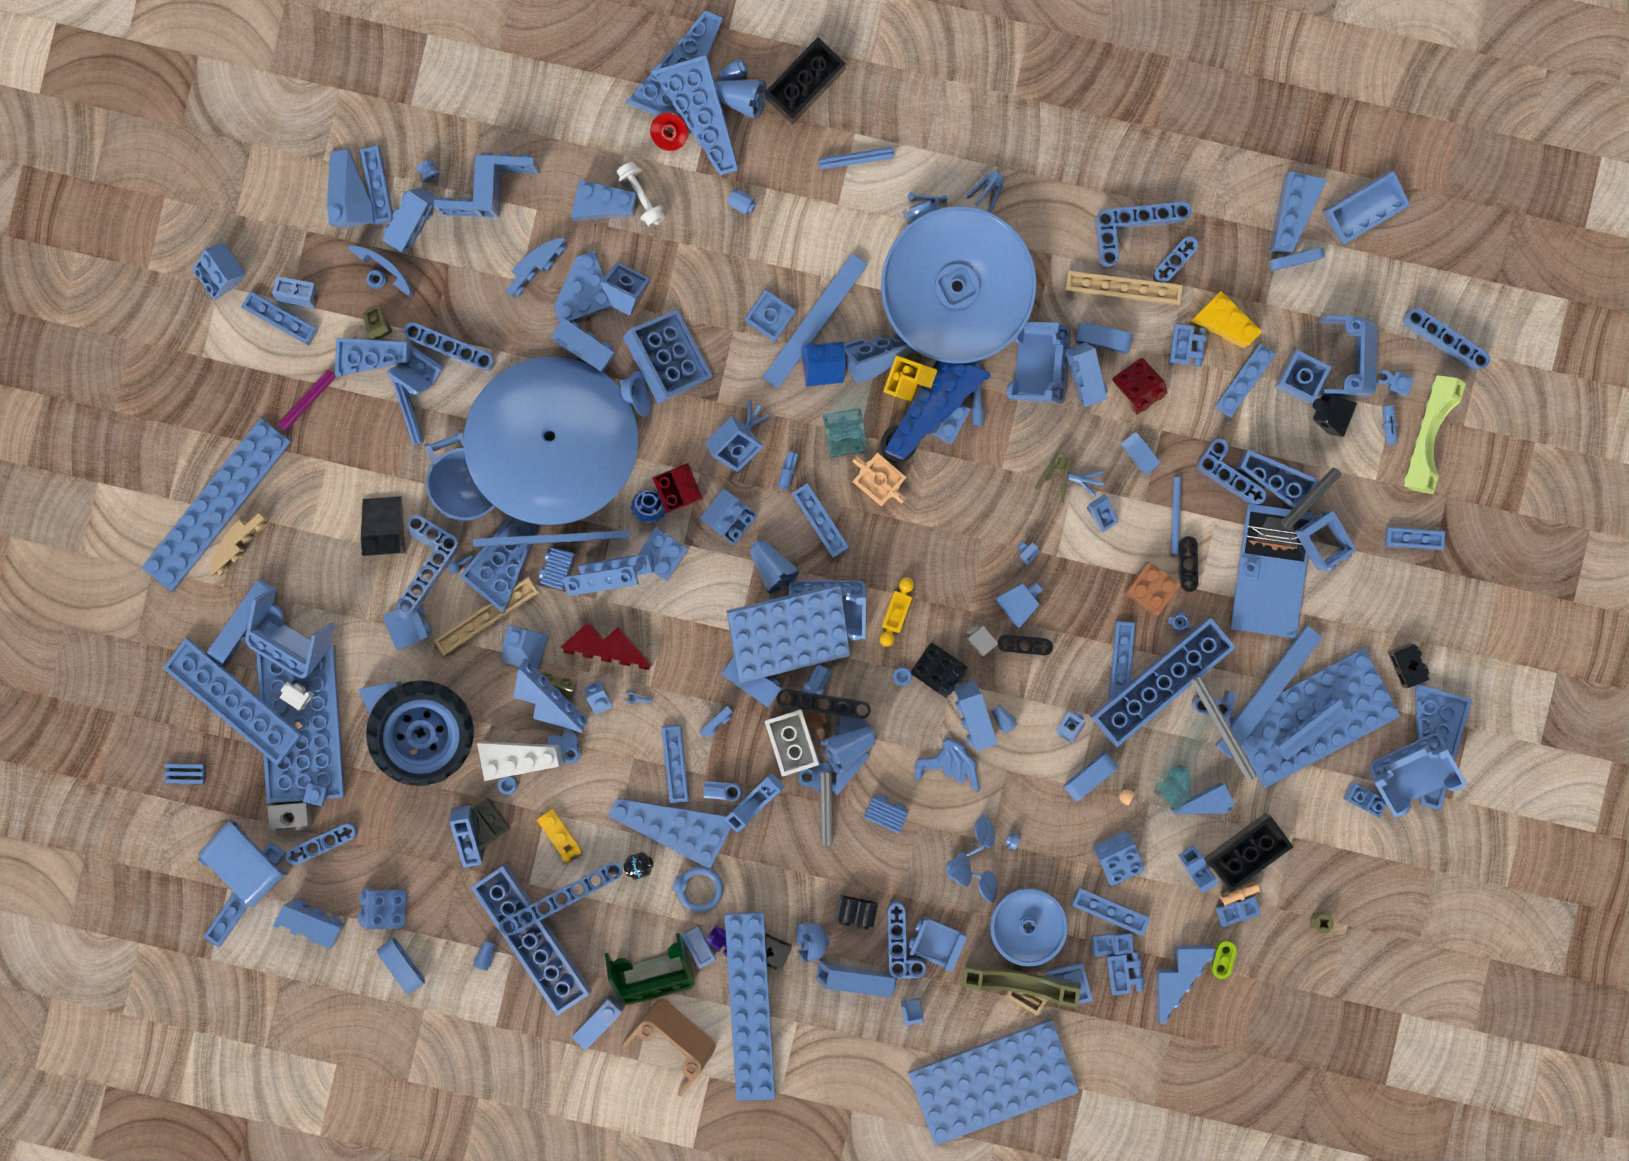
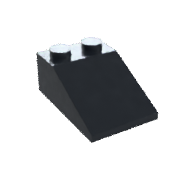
M402 496L363 499L361 520L362 556L406 553Z

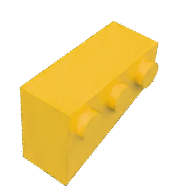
M1222 291L1216 294L1189 321L1242 348L1250 345L1262 332Z

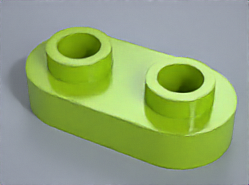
M1222 940L1216 946V954L1211 964V972L1218 979H1226L1230 976L1237 953L1236 947L1232 942ZM1224 947H1228V951L1226 953L1222 952V949ZM1219 965H1223L1222 971L1217 970Z

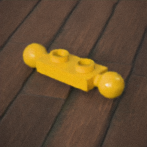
M902 578L899 582L901 591H894L881 626L886 628V632H883L879 638L883 646H891L895 641L893 633H900L912 600V597L907 595L914 588V582L911 578Z

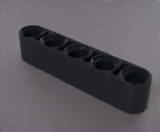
M783 689L776 697L780 706L857 719H865L871 712L870 704L863 700L793 689ZM782 693L790 694L791 700L789 703L782 702ZM801 696L809 697L810 704L808 706L801 705ZM820 699H827L829 701L827 709H822L819 706ZM839 702H846L848 704L846 712H841L838 709ZM859 705L867 707L868 712L865 715H860L857 712Z

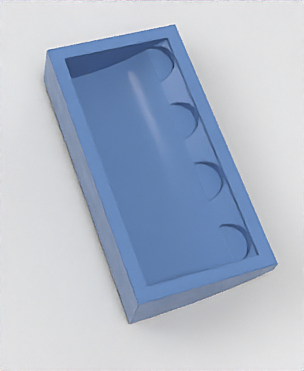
M1387 171L1325 208L1322 212L1342 244H1346L1410 206V203L1395 172Z

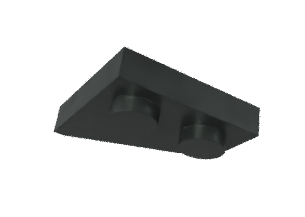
M486 798L471 810L475 822L474 828L475 834L477 833L479 851L510 829V826L489 798Z

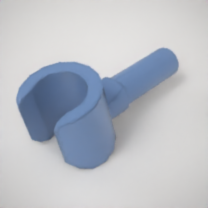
M472 554L462 560L450 563V573L461 572L459 566L474 559Z
M630 690L626 691L627 694L632 695L630 699H624L630 704H634L636 701L652 703V699L637 696Z

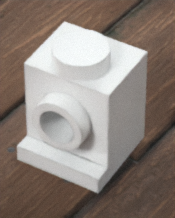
M287 682L282 687V694L279 698L297 710H303L315 693L312 691L305 692L306 688L298 683L290 684Z

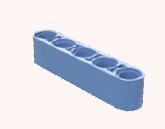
M1415 308L1404 314L1403 323L1407 328L1468 368L1479 370L1489 365L1490 356L1486 351L1422 309ZM1412 314L1417 316V323L1411 320ZM1428 324L1433 327V333L1428 332ZM1444 335L1449 337V344L1444 342ZM1460 346L1465 348L1464 355L1459 350ZM1476 356L1481 358V365L1476 363Z
M408 323L404 327L406 338L415 343L484 371H490L495 366L494 357L483 350L416 323ZM418 328L417 336L411 337V330ZM431 335L436 336V341L433 344L428 343V338ZM453 342V350L447 352L446 345ZM471 350V357L464 359V352ZM489 357V364L482 366V358Z
M262 578L255 582L207 652L209 657L222 666L229 662L246 637L253 599L273 588L272 585Z

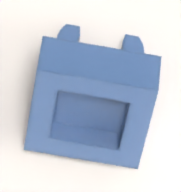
M1022 541L1017 546L1019 551L1022 552L1019 557L1027 566L1040 553L1039 548L1033 542L1027 546Z

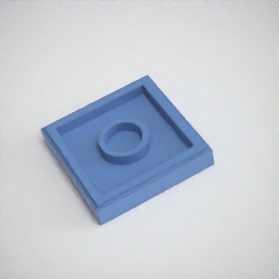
M765 289L744 321L776 343L797 310Z

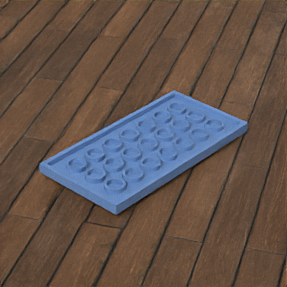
M335 644L330 645V648L311 674L305 678L296 677L256 652L259 698L302 734V737L280 765L274 764L263 754L267 803L303 801L309 782L328 787L325 799L344 798L345 786ZM287 682L290 684L298 683L306 688L305 692L312 691L315 693L305 709L297 710L279 698L282 694L281 689ZM295 722H299L303 727L297 729Z
M1362 648L1284 689L1241 747L1255 770L1263 788H1266L1400 717V714L1367 652ZM1334 697L1341 699L1344 702L1342 706L1348 714L1290 759L1285 760L1274 744ZM1238 714L1235 715L1234 717L1230 718V722H1229L1230 725H1231V723L1234 721V719L1238 716Z
M1052 1019L908 1072L935 1146L1079 1093Z

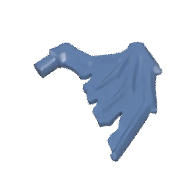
M946 738L943 740V749L934 758H919L916 760L914 779L922 780L923 770H939L942 766V773L950 778L954 775L955 780L962 784L966 781L967 774L971 781V788L975 789L976 792L980 791L975 767L977 763L965 751V745Z

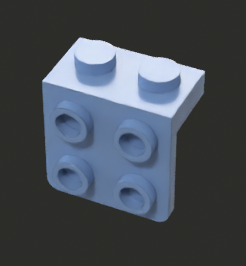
M411 346L410 362L392 367L387 371V375L391 377L392 381L404 386L411 394L419 395L435 385L444 367Z
M422 604L409 619L401 618L397 610L383 616L396 649L400 650L432 637V627L429 621H426L424 616L425 610ZM406 605L401 607V609L408 611L411 609V606Z
M1127 831L1092 846L1111 886L1144 871L1136 845Z
M362 887V893L359 895L361 912L358 913V923L360 926L367 930L403 928L405 925L406 891L403 889L374 890L371 887Z

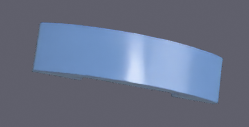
M350 245L347 248L366 263L373 258L397 277L393 283L397 288L410 298L414 297L413 290L405 276L384 257L363 247Z

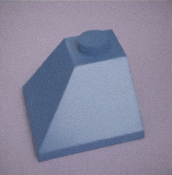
M616 262L601 281V286L614 308L631 315L638 306L651 279Z
M508 625L502 647L501 662L520 667L523 659L526 658L539 671L549 635Z

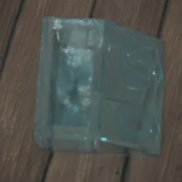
M860 408L823 414L830 458L867 452L864 423Z
M1181 764L1178 766L1174 765L1168 771L1169 775L1165 780L1161 779L1155 785L1156 789L1154 791L1160 799L1177 812L1191 798L1190 770Z

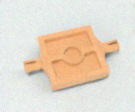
M878 452L866 463L858 455L852 462L861 468L858 476L852 481L881 507L892 497L901 504L904 502L903 500L906 497L898 490L901 483L907 477Z

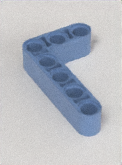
M1174 202L1102 210L1095 219L1100 265L1104 268H1111L1119 259L1116 229L1184 222L1192 212L1189 203ZM1177 209H1184L1185 216H1180L1177 213ZM1158 211H1165L1166 218L1159 217ZM1139 212L1146 213L1147 220L1140 219ZM1120 214L1127 215L1128 222L1121 221ZM1101 216L1108 217L1109 224H1103L1100 220ZM1102 236H1110L1111 243H1105ZM1104 255H1112L1113 262H1107Z
M413 515L408 519V533L413 538L432 548L433 551L397 602V612L404 619H409L416 613L458 551V541L455 536L419 515ZM413 524L421 525L418 529H414L411 526ZM434 533L437 535V537L435 539H431L428 537V535ZM447 543H451L454 545V547L451 549H447L444 547V545ZM437 558L443 560L441 564H436L433 561ZM431 574L433 577L431 579H424L423 575ZM415 589H420L422 593L419 595H414L412 591ZM403 605H410L411 609L404 611L401 607Z

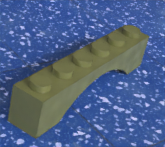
M966 962L962 987L977 990L1018 992L1043 998L1058 1005L1078 1008L1081 983Z

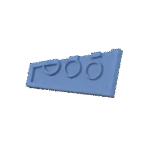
M336 338V377L410 362V342Z

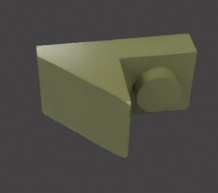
M380 305L363 313L367 333L371 339H380L392 333V328Z

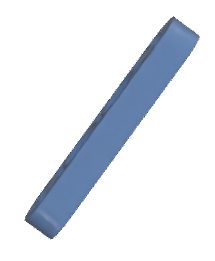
M346 823L295 846L286 853V860L291 865H297L344 844L357 836V827L352 823ZM346 828L351 829V837H349V835H345L341 837L342 841H340L339 834L346 831ZM327 835L335 837L334 845L327 844ZM310 843L317 844L318 851L316 853L309 851L308 846ZM304 850L305 854L299 856L298 860L292 858L294 852L299 853Z

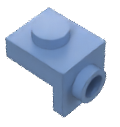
M602 681L591 683L588 687L584 688L586 699L595 715L613 708Z

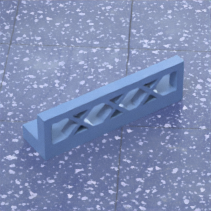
M1334 697L1277 741L1274 746L1284 759H1290L1348 714L1342 706L1344 702Z

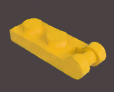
M554 808L537 819L566 864L572 861L574 856H579L583 853L581 847ZM570 844L572 849L567 852L564 847Z

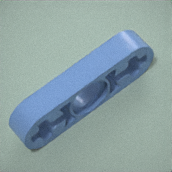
M1193 237L1184 238L1156 268L1153 273L1154 280L1167 283L1195 253L1198 248L1197 240ZM1191 242L1193 250L1188 249L1183 254L1181 251L1186 247L1185 243ZM1173 255H1177L1181 259V263L1177 266L1173 265L1170 261ZM1169 267L1170 270L1165 275L1167 279L1165 277L1159 278L1160 273L1158 271L1163 272Z
M1317 248L1269 261L1271 271H1276L1325 258L1324 249Z

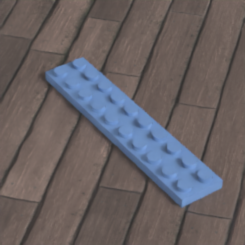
M260 418L141 568L170 591H175L292 444V441L263 418Z
M764 911L725 913L736 1100H775Z

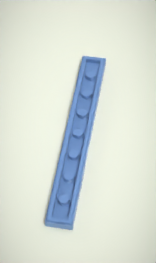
M851 254L762 377L764 380L779 389L802 357L801 348L811 345L868 264L854 254Z
M629 531L473 539V546L628 539Z
M1305 626L1231 723L1230 728L1240 746L1322 639L1311 627ZM1221 737L1215 746L1229 758H1232L1231 751L1223 737Z

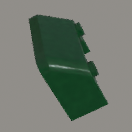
M680 933L676 934L677 943L672 944L667 949L668 955L631 964L625 958H618L613 961L609 953H605L608 981L622 1004L631 1005L690 989L695 985L687 949Z

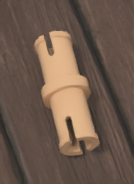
M1253 880L1248 884L1240 886L1232 893L1228 891L1219 896L1223 905L1226 906L1237 900L1243 901L1245 897L1260 892L1257 882Z

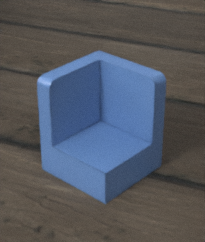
M919 998L901 1002L905 1026L924 1022Z

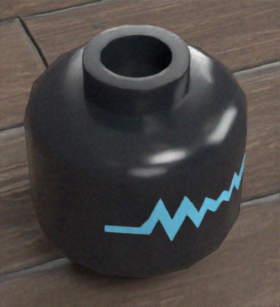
M644 852L628 856L624 863L625 874L633 880L649 876L654 867L652 858L648 857Z

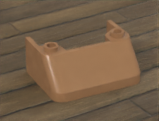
M658 1000L624 1039L621 1048L625 1049L636 1035L644 1041L652 1040L658 1033L687 1057L682 1065V1072L687 1078L680 1085L677 1094L681 1097L713 1055L715 1042L668 1001Z

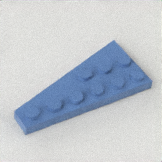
M704 11L690 27L686 35L677 42V45L672 51H669L654 70L704 55L709 56L723 18ZM652 72L643 84H640L636 92L626 100V104L654 116L665 112L675 113L680 116L673 102Z
M617 798L608 815L708 869L711 868L732 828L724 820L726 816L666 807Z

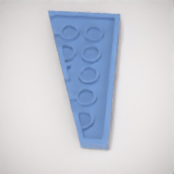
M704 55L651 71L673 102L674 107L688 128L696 137L698 143L706 152L707 157L719 175L739 170L708 56Z
M510 516L492 538L536 536L540 524L525 522ZM532 544L484 546L461 573L460 577L497 609L505 613Z
M1420 684L1414 686L1417 740L1433 733L1441 734L1455 760L1472 699ZM1444 786L1419 797L1420 805L1441 811L1447 787Z

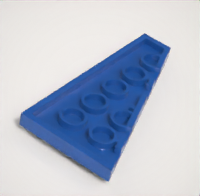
M936 361L933 369H936L937 373L932 387H921L887 445L886 453L904 460L927 434L930 435L934 431V427L937 424L945 421L971 392L974 393L978 389L979 384L991 377L990 372L965 363Z

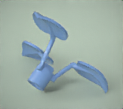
M982 813L975 824V835L981 845L967 854L960 853L954 860H949L946 865L947 876L954 879L961 886H968L971 883L972 876L980 878L978 888L982 897L989 903H995L998 890L995 875L989 870L984 871L983 875L973 873L970 869L971 865L968 858L984 849L985 846L991 848L995 842L993 824Z

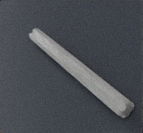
M1201 676L1195 677L1191 682L1246 780L1254 779L1257 777L1255 770Z

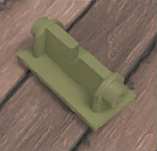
M540 672L566 699L573 698V690L577 682L572 681L570 678L554 676L549 672Z

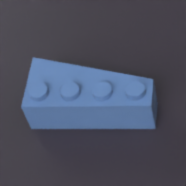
M1288 172L1284 176L1269 252L1288 255L1294 251L1327 179L1295 172Z

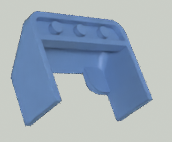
M1326 315L1319 319L1318 324H1345L1346 332L1351 336H1356L1355 374L1345 378L1343 390L1324 389L1319 391L1317 396L1369 397L1373 395L1376 391L1378 328L1376 323L1358 316Z
M273 587L253 599L245 641L248 647L296 677L305 678L311 674L330 648L335 624L331 622L312 634L311 640L283 624V611L274 605L276 588Z

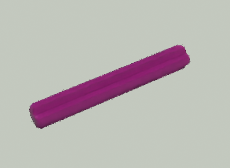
M327 370L278 422V425L282 429L288 430L336 378L335 373Z

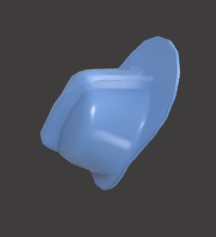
M636 371L631 374L630 378L620 381L621 395L624 401L634 405L636 411L641 416L646 417L651 413L652 402L642 373Z

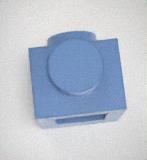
M1068 711L1056 729L1057 735L1074 744L1085 726L1084 717L1076 712L1072 714ZM1075 725L1076 728L1075 730H1069V726Z

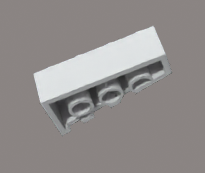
M490 741L477 743L484 781L559 767L564 764L561 745Z

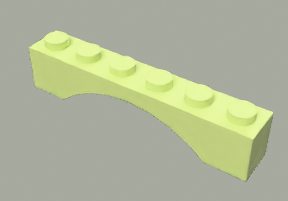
M1436 375L1435 381L1432 384L1430 399L1426 403L1425 416L1421 421V430L1416 438V447L1410 458L1409 471L1404 480V486L1413 491L1434 494L1439 478L1434 462L1435 438L1445 417L1461 402L1466 383L1458 378Z

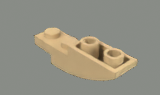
M258 513L248 523L244 520H239L228 531L212 559L209 570L211 576L223 575L229 570L228 566L231 563H236L243 557L242 554L246 550L241 544L245 545L252 539L251 535L256 531L260 532L266 527V522L269 518L265 514Z

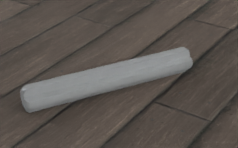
M830 771L821 772L822 844L824 846L832 845V786Z

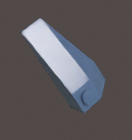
M348 149L330 152L327 199L329 225L340 229L375 223L373 203L367 195L364 182L359 177L358 169Z
M897 333L893 334L890 338L876 336L875 340L864 341L862 338L844 344L847 368L858 384L875 378L890 368L896 355L905 358L915 351Z

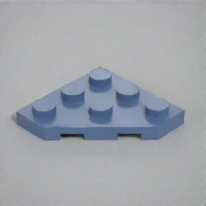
M594 251L578 256L574 260L554 305L559 322L563 318L572 322L612 307L601 286L604 275Z

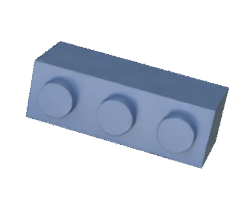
M734 657L721 674L766 707L770 706L782 689L779 686L781 683L772 676L770 679L763 677L739 683Z

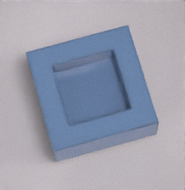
M309 782L303 802L321 807L324 806L328 787Z

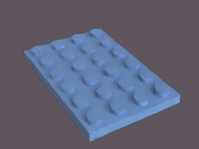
M839 584L726 610L739 683L850 656L841 587Z

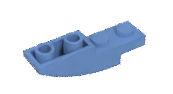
M561 237L539 246L526 255L511 271L517 277L506 292L514 299L517 296L520 297L526 289L524 286L527 282H531L536 277L537 269L543 273L546 270L550 271L556 257L558 255L561 256L565 252L567 242Z

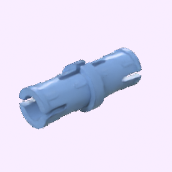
M1395 405L1383 406L1384 424H1382V428H1385V444H1399Z

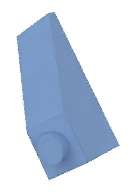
M1220 782L1171 807L1170 810L1174 814H1225L1232 810L1231 807L1235 803L1225 784Z
M470 805L451 808L449 820L463 868L482 865L481 851L478 849L477 833L475 834V822Z
M609 995L571 1038L586 1050L617 1019L624 1007L612 995Z

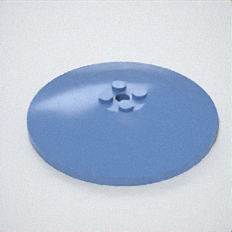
M972 207L942 208L916 219L902 231L891 246L882 270V302L888 320L895 332L916 352L945 363L975 362L1003 350L1024 328L1035 301V267L1030 252L1022 238L1001 218L987 211ZM954 281L962 283V290L960 292H955L952 289Z

